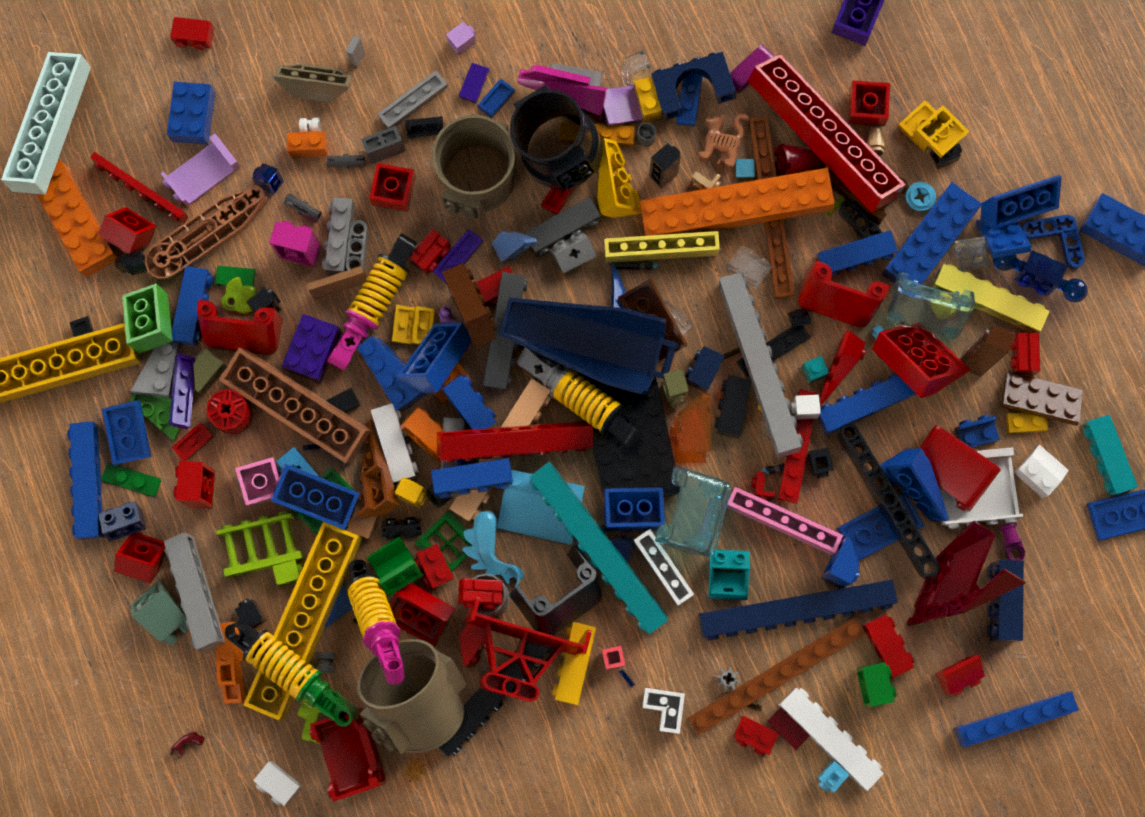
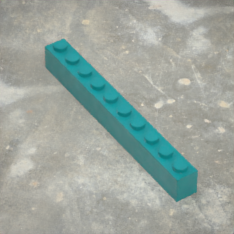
M549 461L530 476L532 487L536 491L540 490L543 494L542 500L548 507L550 505L555 510L553 514L559 522L563 521L566 524L567 528L565 529L572 538L575 536L579 542L577 545L583 553L587 552L591 557L589 561L595 569L599 568L603 573L601 577L605 583L613 586L615 589L613 593L619 600L623 599L627 605L625 608L631 616H636L639 620L637 624L640 629L651 634L669 619L667 614L552 463Z

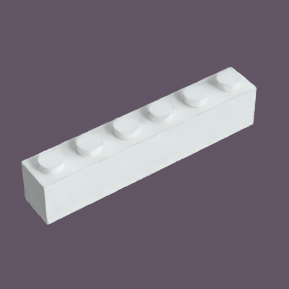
M793 688L778 706L802 727L836 763L849 773V776L865 791H868L884 774L880 770L882 766L874 759L871 761L866 756L867 751L863 747L854 745L851 742L853 738L845 730L841 732L837 728L838 723L831 716L827 718L822 713L824 709L816 702L813 704L808 699L809 695L805 690Z

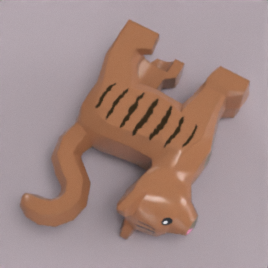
M739 113L734 117L733 127L737 131L735 136L720 133L724 126L725 114H722L721 117L707 118L705 124L708 128V133L705 138V150L699 154L700 161L708 163L714 151L722 153V157L717 161V166L725 168L727 165L733 168L737 159V150L745 133L740 121L749 120V116Z

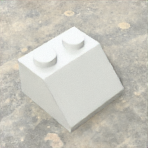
M1039 444L1013 473L1043 499L1049 496L1062 482L1069 470Z

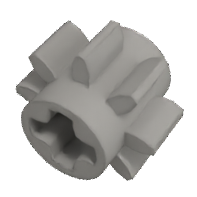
M729 667L727 672L721 668V676L716 675V678L720 679V683L717 686H725L724 691H727L729 686L735 690L734 684L740 683V680L736 679V675L739 672H731L732 667ZM730 674L733 682H729L727 685L726 680H723V676Z

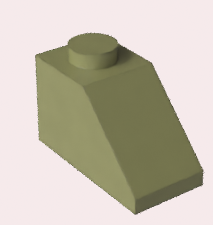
M206 349L196 356L193 364L195 390L203 396L227 368L223 362Z

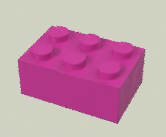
M282 221V223L275 222L269 244L279 259L315 268L321 245L312 229L303 225L296 227L288 221Z

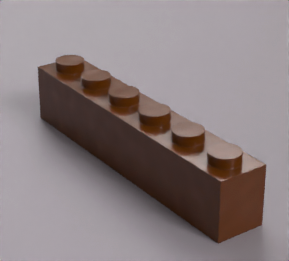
M993 325L990 329L986 328L984 333H981L979 338L977 337L975 342H972L971 346H968L966 351H963L960 360L970 368L969 372L981 377L1009 352L1016 334L997 325Z

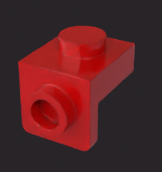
M757 471L756 476H752L751 481L754 495L770 501V499L775 497V493L764 491L765 472Z

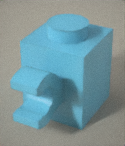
M832 760L816 779L820 781L818 785L825 792L831 791L834 793L850 774Z

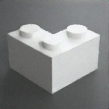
M644 688L642 708L661 711L659 731L680 734L685 694Z

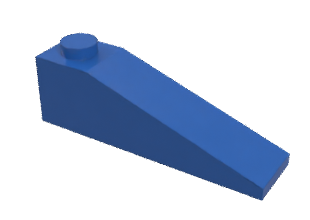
M922 448L905 449L880 465L889 481L893 485L897 483L903 489L902 493L906 497L910 496L916 502V507L931 522L948 521L949 517L931 463Z

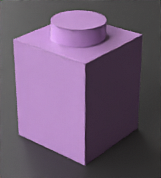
M464 22L446 34L447 42L458 55L476 43L474 29L470 25L467 26Z

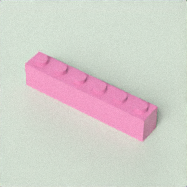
M734 487L726 504V508L830 555L836 553L843 537L842 534L737 487Z

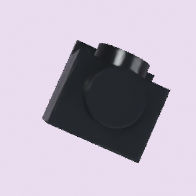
M959 143L949 151L950 153L945 154L942 158L931 150L930 155L938 169L959 160L961 157L960 153H962Z
M829 448L809 451L807 456L812 476L817 475L818 479L829 477V473L833 471ZM817 462H822L823 468H818Z

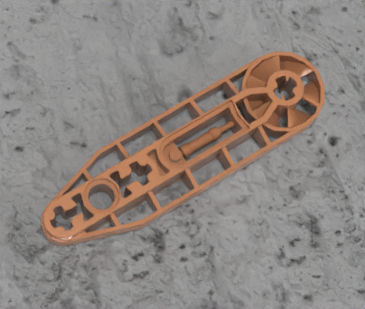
M253 186L220 198L153 245L145 256L147 271L155 279L161 281H170L178 277L185 271V266L192 267L245 230L266 204L267 195L265 191L259 186ZM233 199L222 208L219 207L225 201ZM240 205H246L244 210H238ZM215 208L219 209L215 213L204 219V216L210 213L212 210H214ZM201 218L203 219V221L197 224L195 227H193L190 230L188 229V227H190L192 224H194ZM247 218L243 225L237 229L234 228V226ZM233 228V232L223 239H219L220 236ZM185 229L187 230L185 234L177 238L175 241L172 239ZM216 239L219 241L213 246H211L209 249L204 251L203 248H205L207 245H209ZM200 250L203 251V253H201L199 256H197L190 262L188 261V259L195 255L197 252H199Z

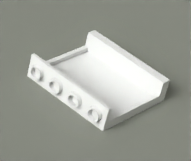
M1013 447L977 451L996 464L1001 471L970 512L959 509L956 506L955 498L939 488L949 517L948 521H941V526L955 529L960 528L959 525L967 524L968 527L973 521L977 523L986 522V525H995L1001 520H1005L1006 523L1018 522L1017 519L1023 517V514H1019L1011 459L1014 455Z

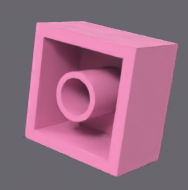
M273 457L235 468L247 507L271 499L279 479Z

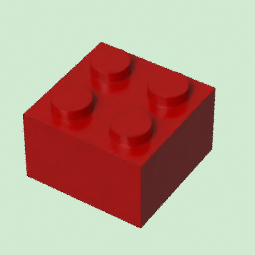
M853 80L849 89L848 124L885 126L889 119L890 83Z
M377 163L369 197L373 206L409 212L416 179L414 169Z
M124 207L105 215L98 235L103 237L105 241L118 246L121 251L130 254L150 244L156 225Z

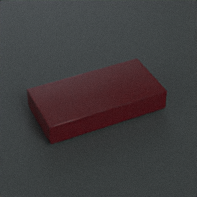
M781 707L767 721L795 750L810 736Z

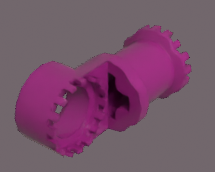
M1011 523L1008 526L999 527L1006 541L1004 545L1007 560L1022 561L1025 556V550L1022 540L1017 534V524ZM1012 549L1020 551L1021 556L1019 559L1011 557L1010 551Z

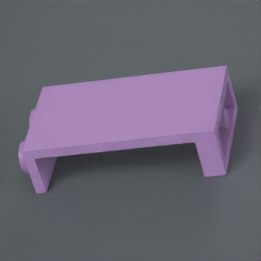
M216 134L209 137L212 142L210 145L168 176L164 171L161 173L164 177L162 182L168 190L172 188L175 191L173 196L179 204L183 202L188 207L240 168L236 159Z

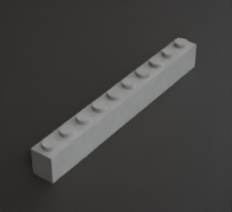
M741 272L719 278L718 286L777 458L798 453L801 450V445H803V439L801 434L796 432L797 422L795 417L790 415L791 405L789 399L784 397L783 392H785L783 382L778 380L777 374L779 372L777 365L772 363V350L770 346H766L765 330L759 326L761 322L758 312L754 311L753 306L755 303L752 294H748L747 289L749 286L747 279L742 277Z

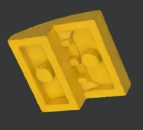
M396 304L391 343L419 346L433 326L435 309Z

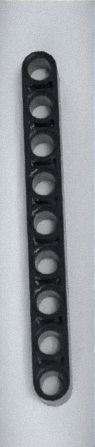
M852 423L845 424L838 433L840 443L919 576L923 579L933 577L939 571L937 560L859 429ZM845 430L852 433L851 438L845 436ZM854 447L861 448L862 454L855 453ZM864 463L870 464L872 471H867L864 468ZM874 480H879L882 488H877L874 485ZM884 497H889L892 505L886 504ZM895 513L902 517L901 522L894 519ZM905 530L911 532V539H908L904 536ZM915 547L921 549L922 556H918L915 554ZM925 564L931 566L932 573H927L925 571Z

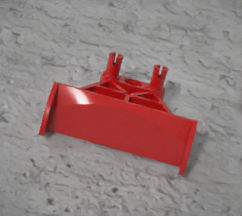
M481 597L474 599L464 622L484 629L489 673L481 677L479 681L480 687L486 691L523 702H532L538 698L540 691L535 683L560 652L575 656L586 654L592 633L591 630L585 631L579 643L478 614L477 610ZM491 631L519 639L516 652L493 646ZM526 641L554 649L546 661L523 655ZM494 652L510 658L496 667ZM517 659L526 681L497 672ZM526 662L541 666L533 677ZM507 682H511L514 685V690L511 693L505 689Z

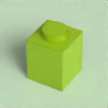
M297 560L272 566L277 585L280 587L297 582L303 569L302 563L299 564Z

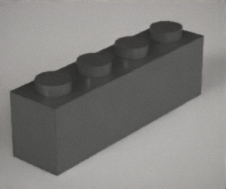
M588 197L524 234L537 240L530 247L535 257L539 255L544 256L550 252V249L560 241L565 242L575 233H582L587 228L593 229L598 226L601 221V215L591 198Z

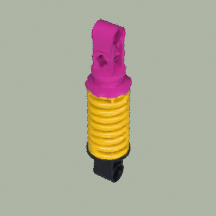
M401 233L394 243L389 256L383 254L377 256L378 263L373 265L374 270L369 272L366 282L362 284V289L358 291L359 295L355 296V301H352L350 307L346 310V314L349 316L348 321L343 325L346 330L336 347L332 350L327 362L344 371L361 339H367V333L370 329H378L380 324L378 318L382 319L384 317L381 312H387L386 306L391 305L390 300L395 298L393 294L398 292L396 287L400 288L402 285L399 280L404 281L407 275L410 274L409 269L404 264L418 242ZM351 338V339H352V340H351V343H352L353 345H350V346L347 347V346H346V343H347V342L344 341V340H345V339L347 340V339Z
M353 560L349 564L351 581L346 587V595L352 605L363 637V643L378 657L386 681L393 685L399 684L404 680L403 662L399 652L400 644L398 640L401 635L400 628L396 625L386 594L378 580L380 578L369 573L364 560Z

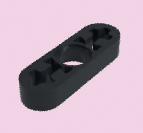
M845 200L841 203L838 210L839 215L862 239L870 237L874 233H882L875 223L853 201ZM849 206H850V207H851L850 212H846V213H845V212H844L845 207H849ZM856 212L857 215H855L853 220H851L850 218L852 217V214L854 215ZM862 218L865 220L866 225L862 228L858 227L855 224V220ZM868 226H870L871 228L869 229V232L866 231V233H864Z

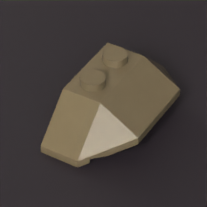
M293 64L278 66L274 80L295 98L331 102L348 90L352 76L335 68Z

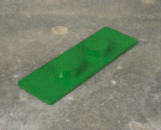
M107 463L101 479L104 482L153 497L156 496L161 483L160 478L111 463Z

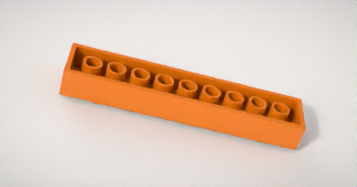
M828 168L640 200L646 236L711 232L834 210V198Z

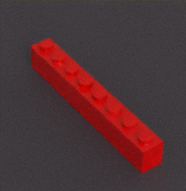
M587 421L437 432V456L443 462H454L455 459L471 461L478 457L492 459L493 456L509 458L514 454H519L520 456H529L531 453L546 455L551 451L558 453H567L568 450L582 452L588 448H593V426L588 424Z

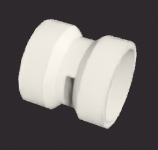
M300 118V132L321 131L320 119L312 118V120H308L307 118Z

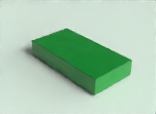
M217 266L215 284L227 286L232 279L240 277L242 286L254 287L256 270Z

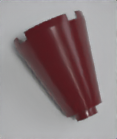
M778 144L776 146L774 156H777V162H775L777 177L824 169L826 166L811 148L788 144Z

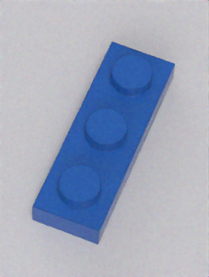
M690 76L683 80L680 96L682 115L677 117V125L695 127L703 80L702 76Z

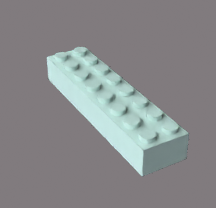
M48 52L1 178L2 182L12 192L46 195L91 66L82 54Z

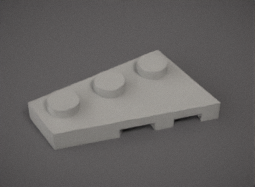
M170 342L154 348L130 390L131 394L170 398L175 356L178 354L179 349L178 342Z

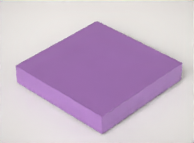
M633 85L607 89L603 107L607 127L637 123L643 120Z

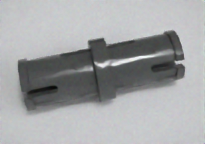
M327 155L328 168L344 167V169L354 166L365 167V155Z
M291 193L284 199V204L295 209L299 215L303 214L314 222L320 219L322 212L308 205L307 201H301Z

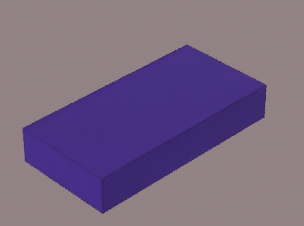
M472 63L459 93V98L477 103L488 76L489 68Z

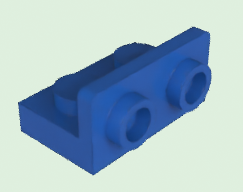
M989 414L978 417L977 421L971 422L968 419L959 422L960 425L955 428L957 438L971 448L999 441L1000 438L994 422L996 416L989 417Z

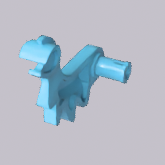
M481 511L475 517L474 527L464 530L465 539L472 546H465L462 550L469 557L478 561L472 564L471 569H487L485 574H500L507 584L510 583V578L514 577L517 580L516 587L521 579H524V573L519 567L497 559L495 556L497 520L492 511Z

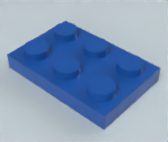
M981 219L976 220V228L993 258L1031 252V244L1018 222L992 230Z
M140 401L102 409L113 465L152 457Z

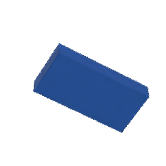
M500 79L477 107L492 119L515 93V89Z

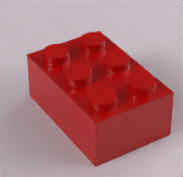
M179 461V466H176L175 477L178 478L177 486H174L173 491L176 501L189 508L212 509L215 470L204 462Z

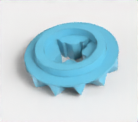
M924 182L912 184L906 192V203L910 205L911 209H915L918 212L927 211L936 201L934 189ZM918 193H920V195H926V197H924L923 203L920 199H915L918 196Z

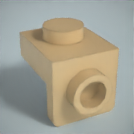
M696 171L691 178V183L696 190L720 187L721 183L719 181L721 176L717 174L711 182Z

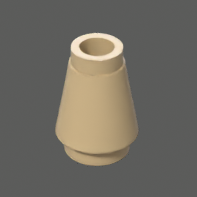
M871 128L867 145L878 156H882L885 146L880 129Z

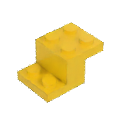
M926 100L897 126L923 153L930 147L940 158L947 154L970 132L943 105L936 111Z

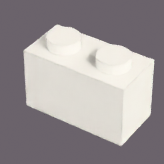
M269 761L253 780L257 783L256 788L264 794L268 792L272 796L271 800L278 806H281V804L283 806L288 805L302 787L299 782L273 761Z

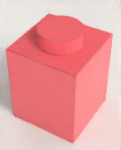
M621 646L602 650L606 670L625 666Z

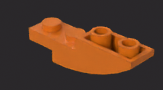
M235 622L220 623L225 644L216 647L218 686H222L224 704L242 703L245 701L240 663L243 661V650L225 636L226 627ZM235 627V632L239 635V629Z

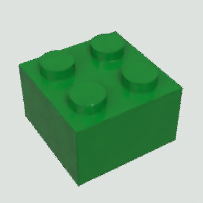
M885 662L856 668L865 707L895 702L896 690L894 685L891 686L889 678L892 677L890 667L886 666Z

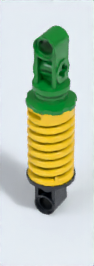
M237 621L226 627V638L245 652L242 660L253 664L255 669H259L262 674H265L267 678H271L272 682L277 683L285 692H289L290 696L296 699L298 703L304 699L307 700L311 707L318 708L321 713L342 727L348 726L357 720L359 716L357 707L343 698L340 693L330 688L328 682L324 683L321 680L323 673L320 670L314 669L311 664L306 665V660H300V656L298 654L294 655L293 650L288 651V647L286 645L282 646V642L277 641L276 637L270 634V631L265 629L259 633L245 621ZM235 627L239 629V635L236 634ZM344 711L349 714V719L345 718Z

